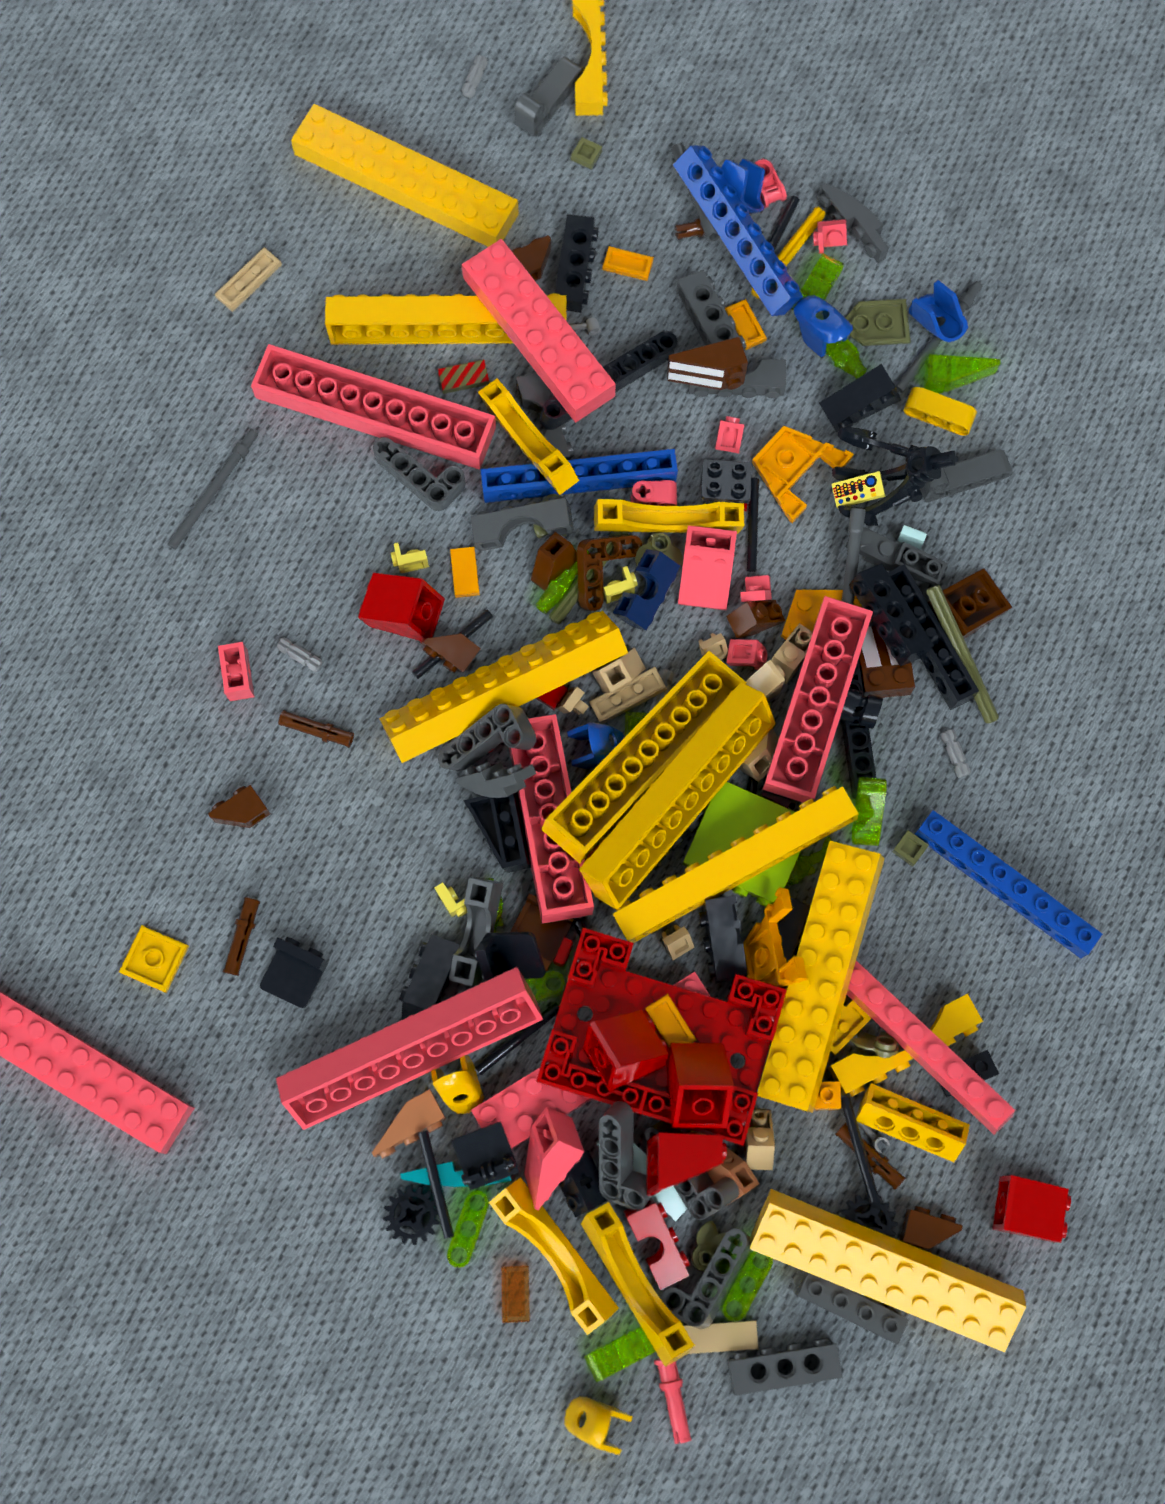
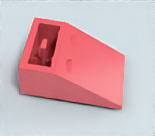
M688 525L678 598L679 605L727 610L737 531Z
M549 1107L544 1109L531 1127L524 1171L536 1210H539L543 1203L550 1198L558 1184L565 1179L569 1170L581 1159L584 1153L572 1117Z

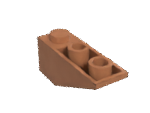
M430 1089L405 1103L373 1150L372 1154L374 1157L380 1155L384 1159L395 1153L394 1147L404 1142L405 1146L417 1141L419 1139V1132L428 1130L431 1133L443 1126L442 1121L446 1117Z
M691 1131V1132L688 1133V1134H701V1135H706V1134H703V1133H700V1132H696V1131ZM727 1148V1156L723 1160V1164L707 1172L713 1183L725 1177L734 1180L739 1188L737 1199L759 1185L758 1180L747 1163L729 1148Z

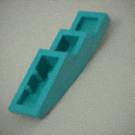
M453 1161L437 1165L442 1186L469 1187L468 1185L465 1186L462 1181L463 1171H456ZM426 1168L400 1174L402 1180L430 1185ZM508 1176L484 1186L511 1182L512 1178Z

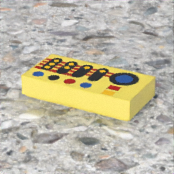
M880 471L832 483L837 508L840 505L851 506L886 497Z

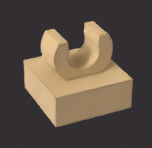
M714 633L710 634L711 638L704 642L702 639L699 640L702 657L708 651H711L720 660L727 657L728 648L726 640L721 633L717 635Z
M578 687L570 688L556 708L563 714L573 711L578 715H583L589 707L580 700L585 692Z
M678 925L673 926L675 932L669 936L665 931L662 933L663 943L672 960L695 948L685 927L680 928Z

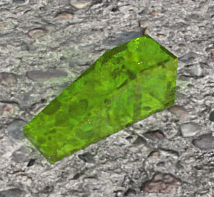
M929 354L924 368V388L938 394L949 392L995 374L1000 365V359Z

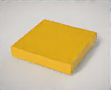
M141 925L119 973L167 993L189 946Z

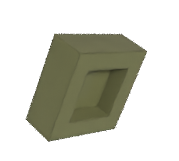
M581 137L571 154V160L592 170L602 153V146Z
M908 830L892 852L913 867L929 845Z

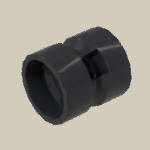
M849 687L840 719L852 723L858 720L859 725L873 729L882 706L883 698L872 694L864 696L862 691Z

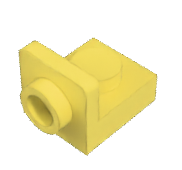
M394 543L395 552H391L393 566H399L401 574L429 567L425 550H410L406 554L401 555L399 544Z
M628 566L622 567L624 581L614 580L604 587L606 604L618 601L623 592L635 593V587L638 586L634 572H629Z
M441 883L434 887L451 917L455 915L461 917L467 913V908L464 904L465 899L456 904L455 901L459 898L451 886L446 888L444 883Z

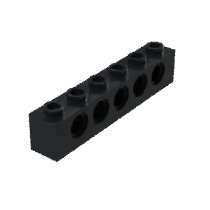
M904 564L887 572L934 645L921 658V661L949 709L953 710L971 701L979 692V689L908 568Z

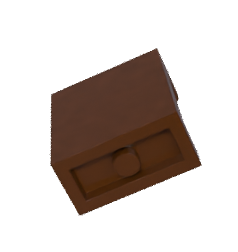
M529 893L527 901L510 932H532L535 935L547 975L563 938H566L575 918L542 924L537 895L535 894L534 896Z

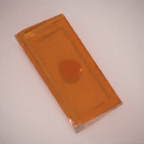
M502 1266V1323L530 1322L529 1266Z

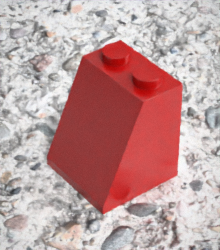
M373 573L367 585V592L360 607L358 618L369 627L421 641L422 639L433 637L445 598L421 578Z
M642 1010L589 1023L583 1046L609 1092L665 1066L669 1055L667 1044L663 1039H659L655 1032L653 1021L649 1017L647 1018Z
M670 1043L667 1065L672 1127L727 1128L734 1085L724 1044Z
M657 1133L647 1141V1196L658 1194L723 1164V1160L727 1156L726 1143H723V1135Z
M1013 1175L1000 1176L992 1230L1062 1243V1238L1066 1237L1068 1229L1067 1222H1064L1065 1213L1069 1211L1071 1206V1196L1068 1195L1069 1189Z

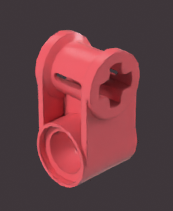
M765 159L756 161L755 164L765 169L766 176H764L760 195L764 208H767L773 202L785 201L787 199L785 187L780 181L772 163Z
M672 480L638 481L632 488L630 501L639 504L643 502L645 505L677 506V484Z

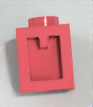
M846 219L817 222L818 231L813 232L814 246H819V254L824 253V247L847 245Z
M726 416L725 420H720L716 450L739 453L744 424L740 423V418Z
M769 575L745 578L746 592H741V602L772 600Z
M730 639L726 663L729 666H753L758 670L767 661L766 647L758 640Z

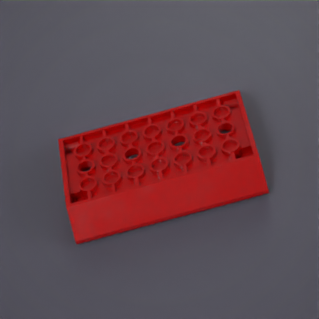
M583 928L536 1082L609 1105L616 1101H623L635 1113L672 1124L668 1058L665 1066L609 1092L583 1048L589 1023L640 1010L643 1011L647 1018L651 1019L645 1008L668 994L695 1037L696 1041L693 1043L724 1044L734 1085L727 1128L687 1129L706 1135H723V1140L744 1146L758 1096L757 1090L770 1043L774 1039L787 989L736 974L727 1001L719 1000L626 971L634 943ZM582 1007L590 1008L593 1012L592 1019L587 1022L581 1021L577 1016L578 1010ZM655 1026V1032L658 1035L659 1039H663L659 1030ZM738 1053L744 1057L745 1064L742 1068L736 1069L730 1064V1057L733 1054Z

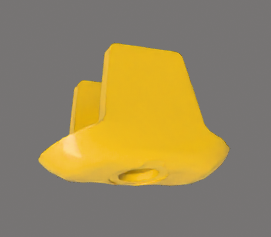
M469 1055L460 1057L462 1071L446 1076L440 1067L431 1071L433 1086L445 1104L457 1114L471 1113V1110L483 1103L484 1100L478 1076ZM460 1094H466V1095H468V1096H467L465 1099H463V1100H460V1101H455V1100H453L454 1097H456L457 1095H460Z
M580 1396L574 1398L569 1403L564 1417V1425L568 1432L596 1449L620 1455L622 1449L604 1440L608 1432L611 1416L629 1422L632 1421L633 1416L618 1408ZM585 1412L586 1421L583 1427L580 1428L579 1420Z

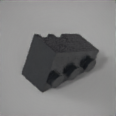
M880 364L822 400L819 404L834 430L838 432L840 428L852 427L854 423L901 401V398L885 368Z
M515 792L508 797L502 798L479 796L463 800L502 869L510 873L531 868L518 794Z
M736 895L705 900L702 907L703 912L698 913L700 926L706 928L707 937H703L705 953L710 952L711 962L707 963L709 977L715 979V984L733 981L736 974L744 977L748 976L744 946L739 931L741 927L740 919H737L735 903H737Z
M432 934L428 943L423 942L418 955L421 957L419 964L414 963L409 974V978L412 980L408 987H403L399 1001H402L401 1020L442 1002L440 999L450 981L449 975L453 955L459 949L460 944Z

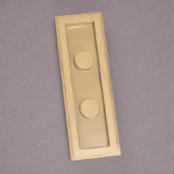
M264 247L215 293V297L233 312L282 265L281 261Z
M653 667L613 692L604 693L589 701L599 722L604 724L666 691L667 688L656 667Z
M755 1320L711 1323L705 1329L683 1325L695 1345L688 1354L758 1349Z

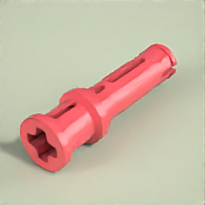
M657 1358L654 1360V1364L658 1366L661 1380L659 1388L661 1391H664L674 1443L689 1442L692 1439L680 1389L683 1380L679 1378L676 1361L665 1367L661 1359Z

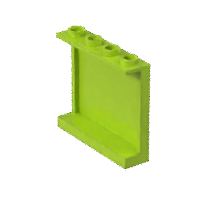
M726 782L710 801L683 861V865L688 867L696 862L701 865L709 861L707 856L720 849L722 852H725L732 848L730 844L741 837L747 840L754 836L753 831L760 826L767 824L770 827L777 823L776 818L788 811H790L791 815L795 812ZM800 852L736 886L732 892L742 897H747L748 894L757 898L756 903L767 907L768 904H773L777 899L776 891L779 888H785Z

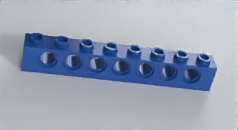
M691 145L673 166L771 316L785 315L803 298L799 291V285L789 276L785 264L774 253L772 244L764 238L760 226L749 215L747 206L741 203L736 195L735 188L724 177V171L713 160L710 150L705 146Z
M675 449L568 460L580 481L561 495L631 488L638 481L672 480L676 482L678 470ZM534 464L481 469L484 503L545 497L550 494L559 495Z
M934 810L927 816L914 834L927 843L928 847L1080 959L1091 952L1103 935Z

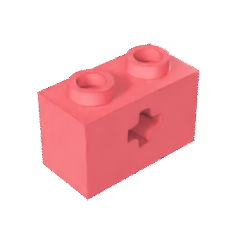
M237 642L218 646L224 693L229 701L253 698L254 690L249 655L244 643Z

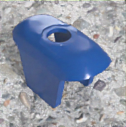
M742 159L739 164L732 160H725L721 167L724 171V177L735 188L736 195L741 203L747 206L749 214L763 211L765 208L760 200L765 169L747 159Z
M939 280L934 282V294H927L919 299L915 298L912 300L909 314L939 339L953 342L961 338L967 331V320L962 314L957 295ZM937 317L945 318L946 321L942 326L938 325Z
M806 296L794 307V315L799 322L803 341L820 357L826 354V343H836L840 340L844 342L853 330L851 323L835 307L818 296ZM819 311H822L824 320L816 318V314Z
M591 722L567 731V735L570 738L577 740L589 739L592 750L591 754L572 760V766L582 769L597 767L625 738L623 732L609 725ZM610 734L614 739V747L611 745L609 740Z

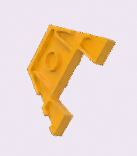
M783 426L753 458L752 464L788 520L793 524L807 508V504L790 491L794 484L818 458L822 459L832 468L845 467L854 454L847 450L844 452L834 448V445L827 442L825 444L812 439V436Z
M796 590L781 637L787 640L799 623L813 632L824 596L842 601L843 590ZM855 596L854 605L863 608Z
M779 888L775 893L777 899L773 904L767 905L764 910V919L761 923L756 922L743 942L748 973L747 978L777 987H784L806 981L807 975L803 958L794 956L787 962L783 954L782 937L779 934L777 923L792 910L789 890Z

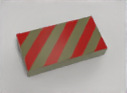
M484 360L438 369L443 394L490 384Z

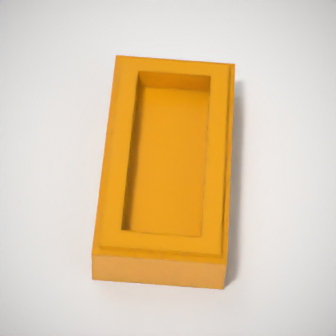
M609 246L602 270L648 281L654 257Z
M746 299L725 308L727 315H731L734 319L735 330L738 336L742 335L745 340V350L766 342L767 337Z
M475 547L450 549L455 598L480 595Z
M668 994L645 1008L669 1048L670 1043H692L696 1041Z

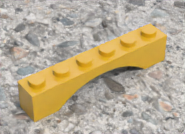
M572 0L573 17L581 24L591 45L588 65L575 82L576 116L603 115V106H608L607 92H603V86H607V71H602V66H606V51H601V46H605V31H601V26H605V12H600V6H604V0Z
M498 378L478 392L487 409L495 416L496 420L559 495L580 481L568 460L539 432Z
M598 499L594 506V531L687 533L688 525L737 531L738 534L744 527V503L716 502L691 506H655L625 500Z
M966 994L941 1007L930 1030L949 1046L956 1042L955 1036L963 1033L966 1037L978 1031L977 1025L983 1022L969 995ZM905 1050L890 1058L852 1054L829 1066L828 1069L834 1081H840L841 1094L849 1093L853 1097L865 1090L864 1084L872 1081L875 1085L887 1079L886 1073L895 1068L898 1073L910 1067L909 1060L913 1059V1057Z
M521 1177L489 1201V1204L503 1223L525 1236L549 1261L564 1288L571 1314L587 1335L603 1324L619 1309L544 1207L541 1206L539 1210L534 1208L529 1188Z
M608 1202L586 1214L581 1226L663 1365L667 1367L687 1355L695 1346L681 1321L662 1302L647 1280L631 1249L624 1227L610 1203Z

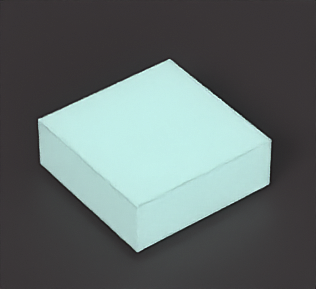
M905 525L897 541L905 542L921 549L927 534Z

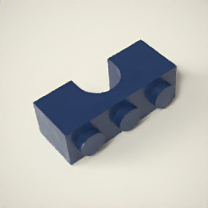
M646 549L635 569L644 578V590L640 595L623 592L613 614L633 628L647 630L653 622L654 615L660 604L664 601L671 583L676 579L680 565L661 551Z

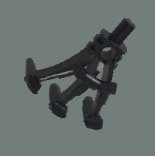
M853 427L840 428L837 436L842 441L872 451L873 445L890 450L891 453L906 457L905 461L907 463L893 469L880 471L882 480H903L886 497L865 508L840 505L838 509L842 515L850 518L851 508L865 509L864 523L867 526H878L877 514L893 506L897 507L909 500L912 502L920 501L923 498L920 489L925 486V483L941 478V468L955 466V462H958V457L955 456V451L941 453L933 446L918 447L910 445V448L895 443H885L876 440L877 433L870 430ZM835 467L832 469V476L838 481L870 474L865 470L848 467Z

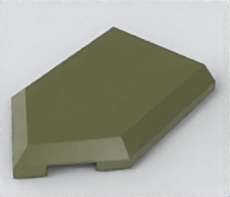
M906 299L859 301L845 317L853 326V330L849 335L863 346L911 343Z

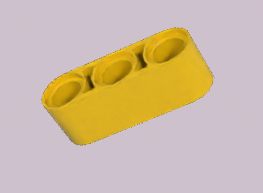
M913 387L904 407L906 415L961 436L969 434L977 414V410L968 404L922 387Z

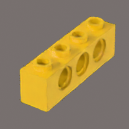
M872 1083L860 1101L856 1116L857 1122L951 1162H955L965 1147L970 1124Z

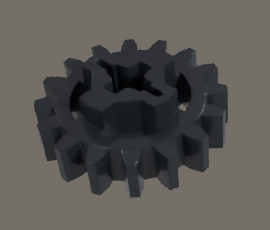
M408 1186L407 1193L398 1189L399 1197L390 1196L389 1199L392 1205L384 1206V1209L389 1211V1215L383 1217V1220L390 1221V1225L386 1230L395 1231L392 1237L394 1240L402 1236V1244H406L411 1239L413 1245H417L418 1238L426 1242L428 1241L427 1233L432 1235L436 1233L432 1228L433 1225H440V1221L435 1219V1216L438 1215L437 1210L434 1208L435 1201L429 1199L432 1192L429 1191L423 1195V1187L419 1186L416 1192H413L412 1186ZM409 1197H418L425 1203L419 1206L412 1204ZM400 1203L402 1207L401 1214L395 1219V1211ZM409 1208L413 1211L423 1209L416 1216L417 1221L415 1223L412 1220L402 1222L409 1215ZM430 1211L429 1223L425 1227L422 1223L423 1218ZM405 1225L410 1226L416 1234L405 1233L400 1228Z
M865 1193L864 1200H862L860 1195H855L856 1202L853 1203L847 1200L846 1204L849 1209L840 1210L845 1219L865 1226V1224L858 1218L871 1217L870 1221L877 1227H869L870 1229L887 1236H896V1233L891 1230V1226L898 1225V1222L891 1221V1217L896 1212H888L889 1202L883 1204L880 1201L869 1203L867 1193ZM869 1205L865 1212H855L859 1206ZM880 1211L884 1216L885 1224L881 1223L878 1216Z

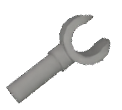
M589 318L582 324L570 325L573 330L587 329L590 336L601 333L596 318Z
M858 1122V1125L871 1139V1147L877 1152L882 1153L877 1147V1143L880 1140H883L886 1146H890L888 1139L877 1136L870 1127Z

